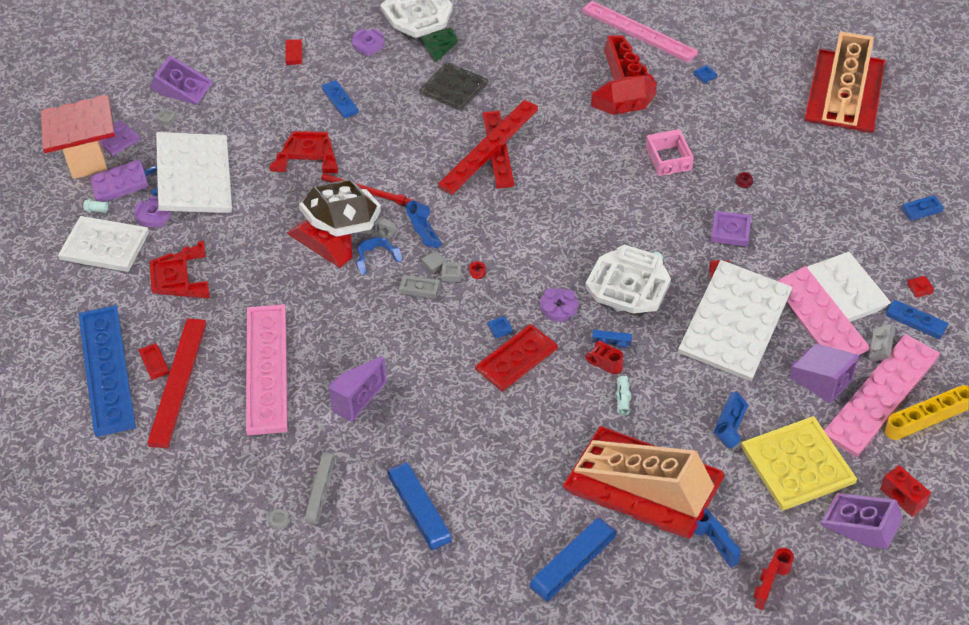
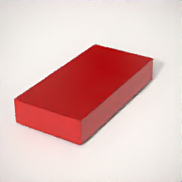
M302 39L286 40V65L303 64Z
M157 343L138 349L151 380L170 373Z

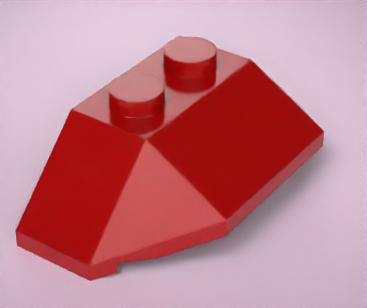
M644 75L610 81L601 86L597 91L591 93V106L612 115L645 109L656 95L657 82Z
M308 220L299 222L287 232V235L339 268L353 258L351 234L336 237L330 234L329 231L312 226Z

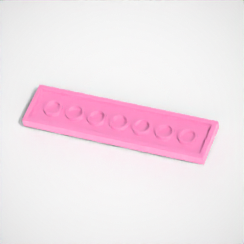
M286 305L247 307L246 433L248 436L288 432Z
M905 334L891 350L890 358L884 359L824 430L832 443L858 457L887 422L889 416L896 411L939 358L940 353Z

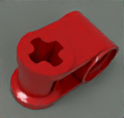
M597 341L592 351L587 352L585 355L588 363L610 374H619L623 370L622 351L607 345L603 341Z

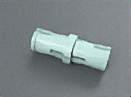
M627 376L617 378L615 398L619 415H628L630 413V379Z

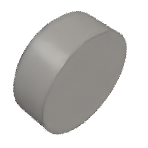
M275 509L269 514L268 522L272 529L283 530L289 525L290 517L286 510Z

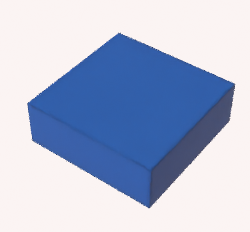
M708 65L695 70L693 74L704 84L717 78V73Z
M505 316L487 322V326L495 339L513 333V329Z

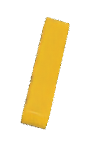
M962 385L890 415L885 427L886 436L890 439L898 440L969 409V386Z

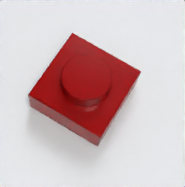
M926 276L909 279L907 282L908 287L916 298L932 294L934 291Z

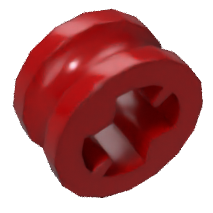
M475 261L470 264L469 274L472 278L481 279L485 276L486 266L483 262Z

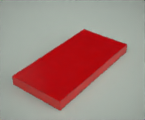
M529 324L475 365V370L503 392L557 350L558 344L532 324Z

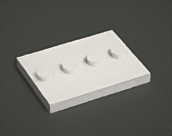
M80 216L58 256L63 261L129 272L149 234L148 227Z
M850 252L807 267L850 322L889 308L891 305L889 299Z

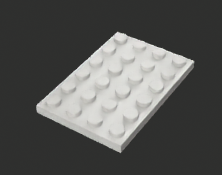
M156 132L158 211L230 213L232 211L227 135Z
M720 260L678 348V353L752 381L793 287Z

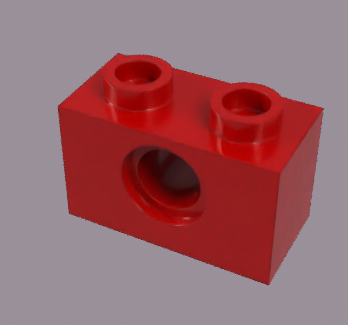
M900 465L884 476L880 488L890 499L897 500L898 505L911 517L927 506L932 493Z

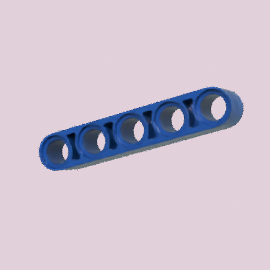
M408 462L388 469L387 474L392 485L430 550L433 551L452 542L448 528Z
M597 518L533 577L529 588L543 600L549 601L615 538L617 531L601 518Z

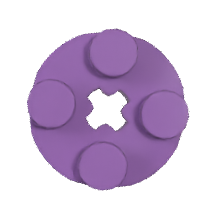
M366 28L358 30L352 37L353 48L366 56L380 51L385 45L384 36L381 31L371 28L372 31H366Z
M156 196L149 197V200L145 202L143 200L140 201L134 209L137 223L145 227L160 228L170 219L172 214L171 211H158V197Z
M549 288L541 297L540 310L549 320L563 322L569 320V317L577 313L578 299L572 290ZM556 303H562L563 305L557 307Z

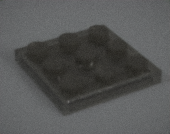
M446 62L419 89V94L462 111L488 84V78Z

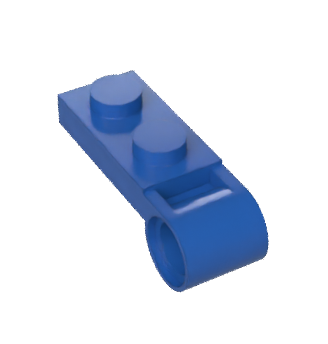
M415 200L410 201L406 207V213L411 219L414 230L421 236L422 243L427 247L439 248L442 242L427 221L430 215V207Z
M737 391L730 393L714 429L715 436L728 449L735 447L741 440V435L737 432V429L749 405Z
M704 508L701 521H697L698 526L694 530V534H707L729 567L737 565L741 555L739 546L729 537L726 528L722 527L712 513Z

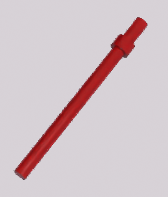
M324 173L321 176V180L330 183L345 180ZM356 183L361 189H367L371 195L394 201L401 206L408 205L413 200L402 194L396 195Z

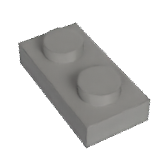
M403 275L399 294L436 299L440 288V280Z
M892 324L874 329L868 357L872 362L890 358L895 328Z

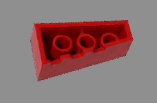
M623 35L607 36L604 52L613 80L641 75L654 80V77L648 74L647 67L640 63L639 56L633 53V48Z

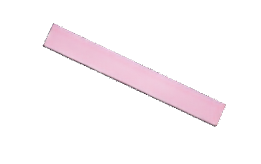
M591 1L582 10L583 13L689 63L698 54V50L594 1Z

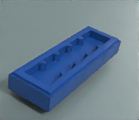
M337 80L321 85L322 91L343 119L359 113L358 108Z
M895 299L886 312L887 317L939 340L949 324Z

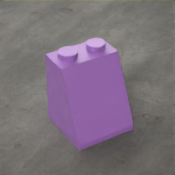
M815 344L811 349L805 350L799 361H794L790 368L792 370L790 378L823 400L831 403L853 380L859 355Z

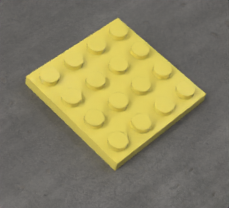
M814 416L741 443L742 450L781 511L856 484V476Z

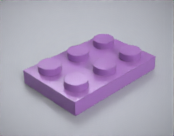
M140 159L90 176L95 199L100 202H106L149 187Z

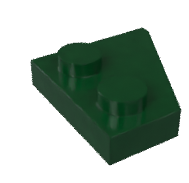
M450 27L422 36L421 41L432 60L437 62L457 44L458 38Z

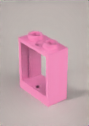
M680 129L647 135L646 150L658 176L692 170L694 157ZM677 147L682 157L661 161L657 151Z

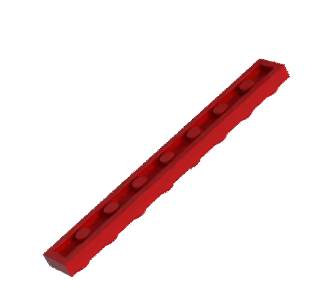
M524 99L438 183V188L453 195L538 111V105Z

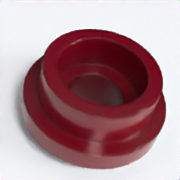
M748 172L739 173L735 180L736 185L741 188L751 187L753 185L752 175Z

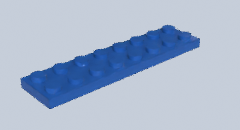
M117 305L78 313L95 437L135 429L136 423Z

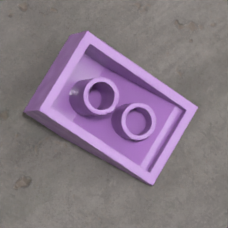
M169 55L153 77L150 88L163 96L197 105L213 81Z
M380 356L351 369L331 382L329 393L332 412L351 422L358 416L387 382L384 357Z
M836 493L821 521V525L865 546L888 549L903 517L897 500Z

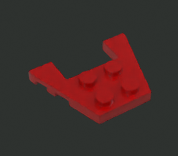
M293 131L285 142L283 150L276 155L274 163L271 162L270 172H286L289 159L323 160L322 173L338 174V166L328 132Z
M204 240L197 242L198 245L194 247H184L181 252L176 254L169 253L149 261L152 294L210 298L208 281L189 284L187 260L206 257Z

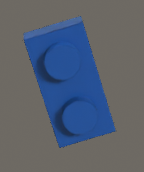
M935 195L904 203L901 209L908 219L913 221L941 213L944 206Z
M593 330L592 342L603 341L606 344H615V347L627 348V346H631L632 334Z

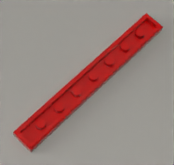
M190 318L186 320L149 435L148 447L169 448L207 325L206 320Z

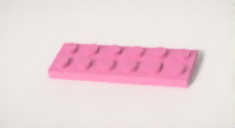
M806 266L777 280L793 287L786 304L817 344L857 355L869 350V345Z

